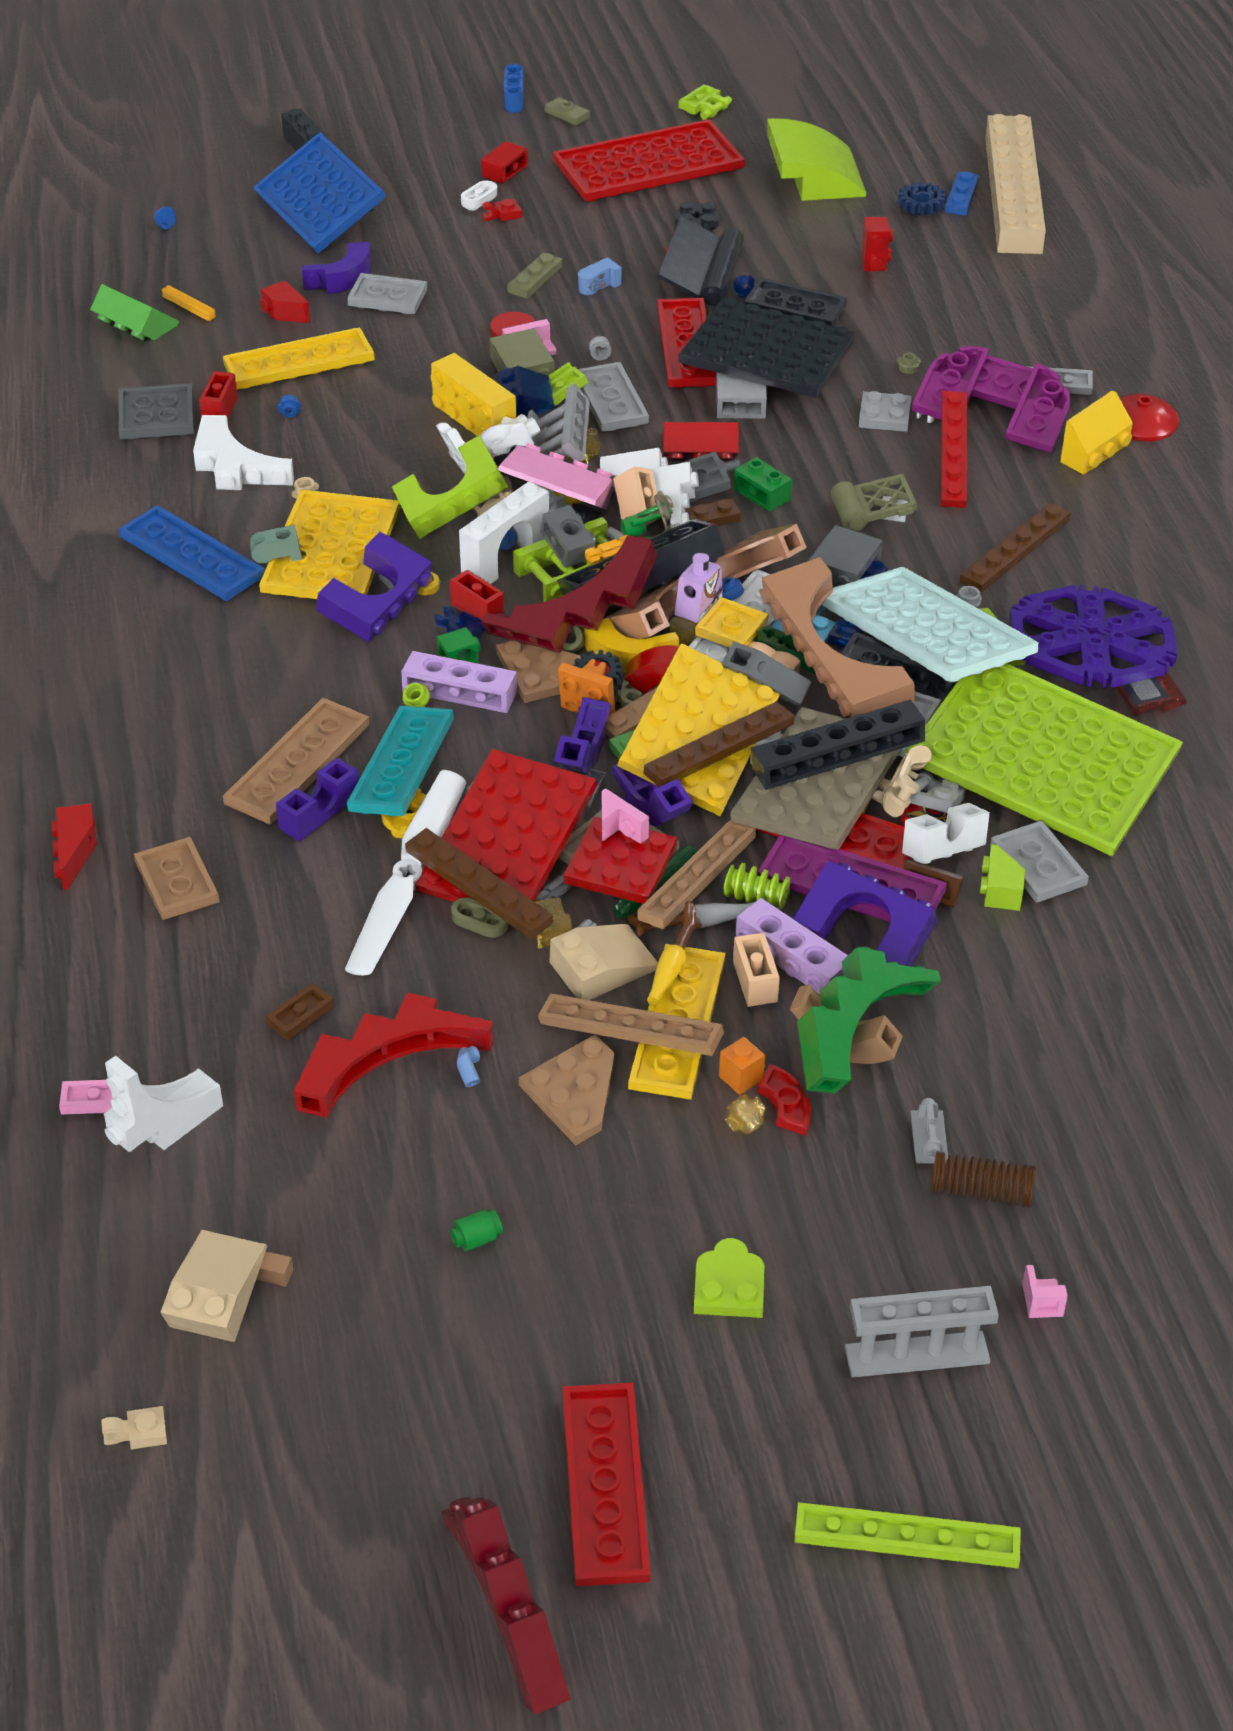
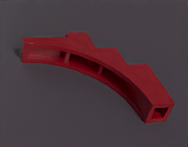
M463 1497L451 1502L450 1508L441 1511L445 1526L461 1546L484 1592L509 1655L525 1705L534 1714H538L571 1700L545 1612L533 1600L521 1557L510 1548L498 1506L490 1499L485 1500L483 1497L474 1499Z

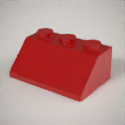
M664 422L663 456H668L669 460H682L683 456H693L694 459L715 451L721 460H733V456H738L739 422Z

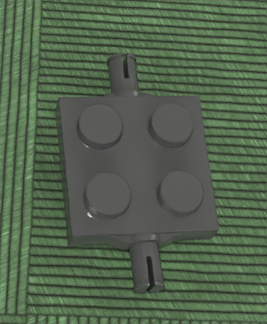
M715 451L682 462H690L692 472H697L699 487H695V498L689 499V502L731 489L728 472L734 471L741 466L739 458L724 463L719 459Z

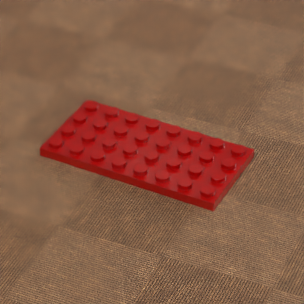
M710 119L553 152V161L584 201L615 197L622 193H633L641 189L656 188L664 184H675L678 181L687 179L694 180L697 177L711 176L720 172L735 171L738 168L745 167V159Z

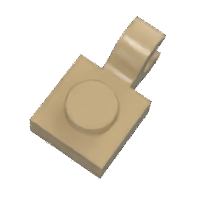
M163 1406L127 1411L128 1420H122L118 1417L102 1419L104 1445H113L129 1440L131 1449L167 1444Z

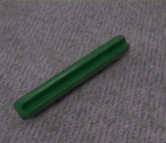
M686 845L670 859L655 892L698 852L696 848ZM621 899L613 905V913L623 920L638 909L642 903Z

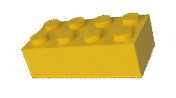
M452 353L431 363L433 404L476 436H481L488 428L501 424L504 416L512 419L516 418V396L457 354Z

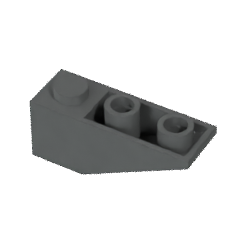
M733 641L722 663L725 668L736 673H742L748 679L760 685L769 686L774 692L780 694L779 699L798 706L802 705L812 685V681L760 650Z

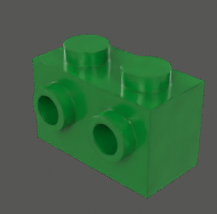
M755 457L735 469L734 490L768 512H771L791 500L792 479Z

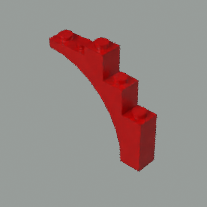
M407 993L395 1020L364 1013L352 1040L321 1034L294 1089L296 1110L327 1118L338 1099L353 1083L371 1070L408 1054L439 1048H469L470 1046H475L478 1050L490 1051L493 1045V1022L482 1018L456 1014L451 1011L438 1010L437 999Z

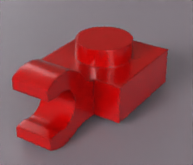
M504 199L500 202H494V205L491 202L482 203L483 209L489 210L488 213L481 215L484 221H491L499 218L501 221L522 218V209L515 199Z

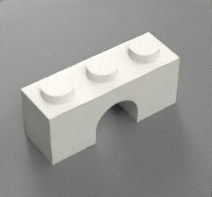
M966 803L948 808L946 822H942L928 814L905 821L902 853L914 858L916 862L927 864L931 860L942 857L948 858L952 854L972 851L973 848L986 845L990 812L971 803Z

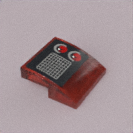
M1168 672L1162 676L1116 687L1134 716L1154 708H1158L1161 713L1187 704L1185 697Z

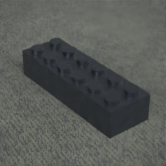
M692 519L649 538L653 542L657 557L640 596L648 593L649 588L655 585L663 586L672 582L673 577L681 575L693 563V556L697 553L707 554L709 562L712 563L718 560L717 557L724 555L725 550L716 524ZM616 554L558 579L557 582L562 596L593 579L609 564ZM609 604L611 607H617V605Z

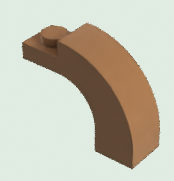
M809 984L799 987L790 1010L800 1019L810 1008L822 1006L821 998ZM885 1015L859 1021L852 1038L850 1062L874 1064L894 1059L903 1036Z

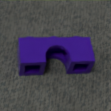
M335 758L317 772V785L310 796L295 788L276 803L279 829L300 842L347 806V801L359 781L358 770L339 758Z

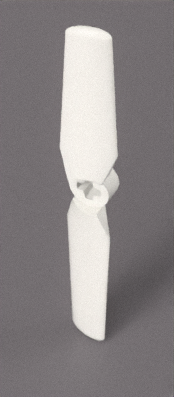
M450 770L440 771L402 838L401 861L395 864L392 877L378 892L345 967V971L348 973L365 976L373 972L413 898V891L416 890L415 883L421 877L422 870L425 867L423 863L406 852L405 843L425 828H428L439 837L443 836L466 786V780L459 774Z

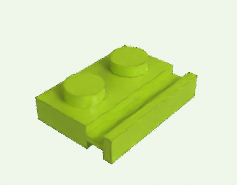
M568 362L531 386L530 390L534 397L536 396L541 403L550 409L566 398L568 387L575 383L581 389L588 384V380L581 371L574 366L572 367L571 363Z

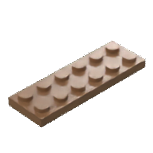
M322 698L223 795L224 805L271 825L277 819L276 803L295 788L304 792L317 779V772L337 758L370 725L369 716Z

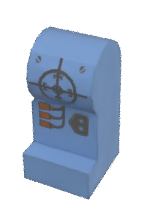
M608 257L578 272V291L584 295L595 294L598 290L610 285L614 288L622 285L621 267Z

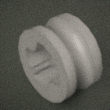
M597 336L590 341L589 350L591 356L599 361L605 360L610 356L611 346L606 337ZM598 346H600L601 348L604 347L603 350L596 349V348H597Z

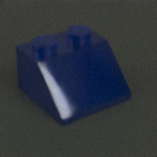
M521 366L505 368L495 374L496 382L516 396V418L521 414L528 417L530 410H533L535 414H539L555 408L549 376Z

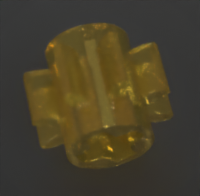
M744 1094L733 1100L726 1107L730 1113L726 1115L727 1118L725 1120L733 1132L740 1129L746 1135L759 1128L765 1122L761 1115L765 1113L766 1108L758 1096L751 1100L747 1094Z

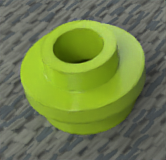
M411 683L403 691V702L406 706L424 707L430 699V692L423 684Z

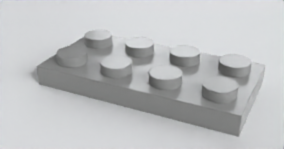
M621 362L578 369L588 380V384L580 390L590 400L589 407L602 432L649 424V415Z

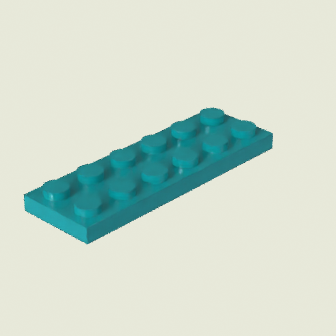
M399 706L347 801L348 812L404 816L454 720L453 709Z

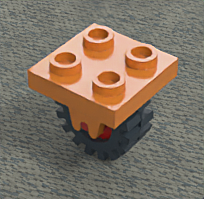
M594 650L589 651V656L585 653L581 654V660L577 658L575 665L562 662L557 670L561 707L579 713L584 697L608 702L612 706L609 715L615 712L614 696L618 694V690L622 689L623 683L622 664L616 655L612 657V653L609 651L604 655L603 650H598V654H594Z

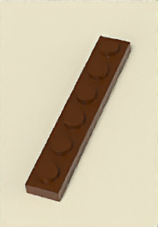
M1049 502L961 573L960 583L976 587L982 593L1069 522L1071 512Z
M776 701L645 764L643 774L659 787L675 779L681 780L794 725L795 715Z
M425 828L405 843V849L408 854L533 940L554 923L553 914L428 828Z

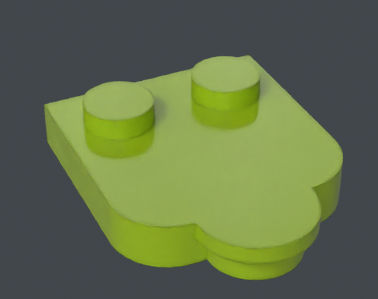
M735 1238L723 1239L716 1244L714 1251H707L699 1256L696 1263L694 1314L763 1317L764 1263L759 1256L748 1253L746 1245Z

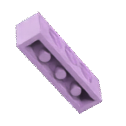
M412 651L401 671L403 691L409 684L419 683L428 688L430 698L503 713L508 712L517 694V671Z
M760 898L737 916L736 937L765 933L775 965L803 984H809L816 993L820 994V990L834 977L844 976L842 961L848 955L764 899Z

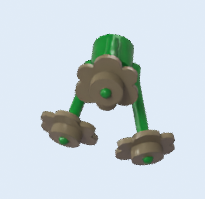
M658 491L654 495L657 505L622 519L621 530L623 536H642V533H646L645 523L659 518L663 520L665 531L672 529V526H667L666 521L671 520V514H673L674 506L671 498L668 495H664L662 491Z

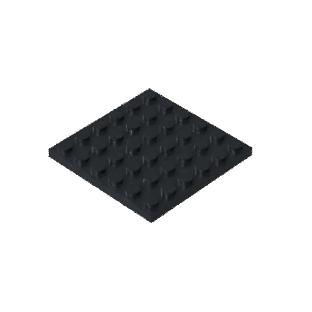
M721 299L679 353L678 363L816 398L853 343L855 332L843 326L834 327L826 325L823 321L806 320L799 315L790 316L774 309H761L755 304L745 305L737 303L734 299Z

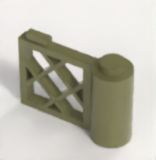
M904 474L855 486L850 482H840L833 486L830 491V496L843 527L856 532L862 530L867 522L895 515L900 517L912 514L914 510H918L917 503ZM901 484L898 490L889 488L890 486ZM869 491L876 492L873 497L863 494ZM883 494L891 496L889 501L880 499ZM902 499L908 501V503L896 504V501ZM874 505L883 507L881 510L870 511Z

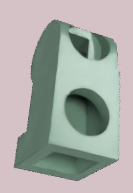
M295 525L258 532L250 538L251 556L258 563H267L274 558L291 556V561L302 560Z

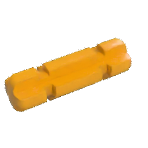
M627 535L620 537L619 541L614 539L600 544L596 549L595 547L586 549L585 558L587 562L594 564L600 561V558L605 559L616 554Z

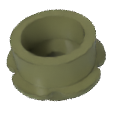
M908 352L897 359V363L902 373L913 374L917 372L921 360L914 353Z

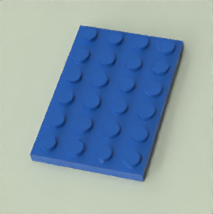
M321 132L253 187L256 193L317 254L386 197L383 190Z

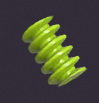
M741 863L738 869H735L734 864H732L725 879L723 893L726 897L734 895L736 900L739 901L746 898L747 903L756 902L762 898L782 911L790 892V877L786 876L784 881L779 883L778 873H775L772 879L769 880L768 870L764 869L761 875L757 876L756 866H753L749 873H747L746 863Z

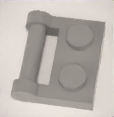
M923 771L915 779V783L919 786L917 793L912 794L909 798L912 804L947 813L948 808L958 806L965 799L967 789L947 779L942 781L936 780L931 773Z

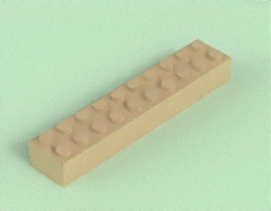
M988 115L985 141L997 253L1043 254L1046 228L1031 117L1025 115Z

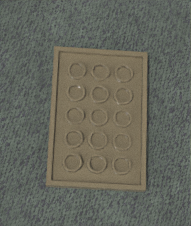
M801 707L795 716L794 725L788 727L781 738L846 718ZM901 749L768 790L764 789L755 775L730 812L731 822L839 850Z

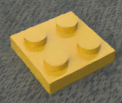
M720 597L696 625L695 635L729 648L733 641L749 646L756 638L759 629L765 627L768 623L769 614Z

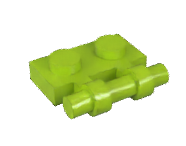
M704 84L680 99L679 108L690 114H697L701 111V118L706 120L715 117L718 111L727 109L729 104L732 103V99L730 96L722 97L720 90Z

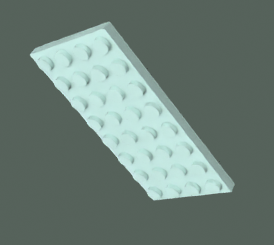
M905 567L896 568L833 588V593L821 604L828 608V610L843 617L846 621L853 623L861 630L868 632L878 640L893 647L894 650L903 653L911 660L918 662L949 682L959 681L960 678L972 674H980L984 670L1000 667L1005 663L1021 660L1028 655L1038 652L1037 641Z

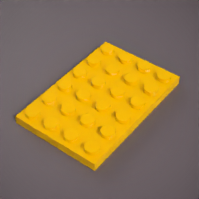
M300 490L284 527L295 525L302 560L291 561V556L272 559L268 563L259 583L260 592L317 599L318 593L335 578L355 591L367 595L376 571L363 564L365 546L380 531L390 536L400 511L399 501Z
M681 643L617 766L655 784L643 774L645 764L776 702L780 694L774 692L769 686L760 685L748 679L742 673H736L723 667L721 662ZM756 743L679 780L692 799L693 804L721 816L751 755V747H754Z

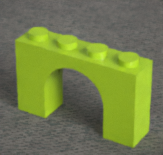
M480 435L458 447L466 463V473L461 482L448 492L438 495L425 493L414 474L392 486L409 523L420 539L508 487Z

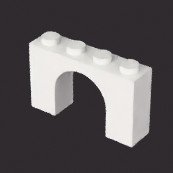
M529 481L460 529L461 573L465 570H470V572H474V575L485 579V582H489V584L497 580L499 546L504 535L512 526L517 536L515 544L520 547H525L545 539L540 532L542 515L549 512V491Z

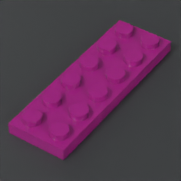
M783 835L778 837L758 870V876L761 875L764 869L768 870L769 880L772 879L775 873H778L779 883H782L786 876L790 877V890L804 895H808L828 860L835 864L839 862L845 863L855 873L863 877L865 874L871 875L881 885L889 889L892 886L897 887L905 892L907 897L915 901L917 899L925 900L933 906L934 910L937 909L946 892V882L844 850H834ZM858 904L848 908L890 922V915L877 905Z

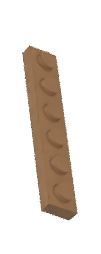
M730 819L638 909V920L664 929L684 909L685 902H692L756 838V828L731 822Z
M557 994L549 995L538 1015L540 1024L710 1056H713L724 1034L722 1024Z

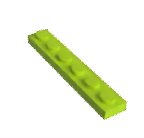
M798 1502L794 1543L1018 1568L1020 1563L1021 1528Z

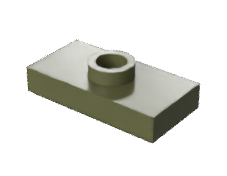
M559 97L545 104L546 113L575 126L590 118L589 110Z

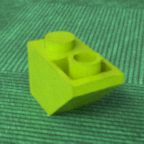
M991 844L990 856L984 855L982 873L987 874V877H981L980 894H985L984 907L1020 911L1025 869L998 845Z

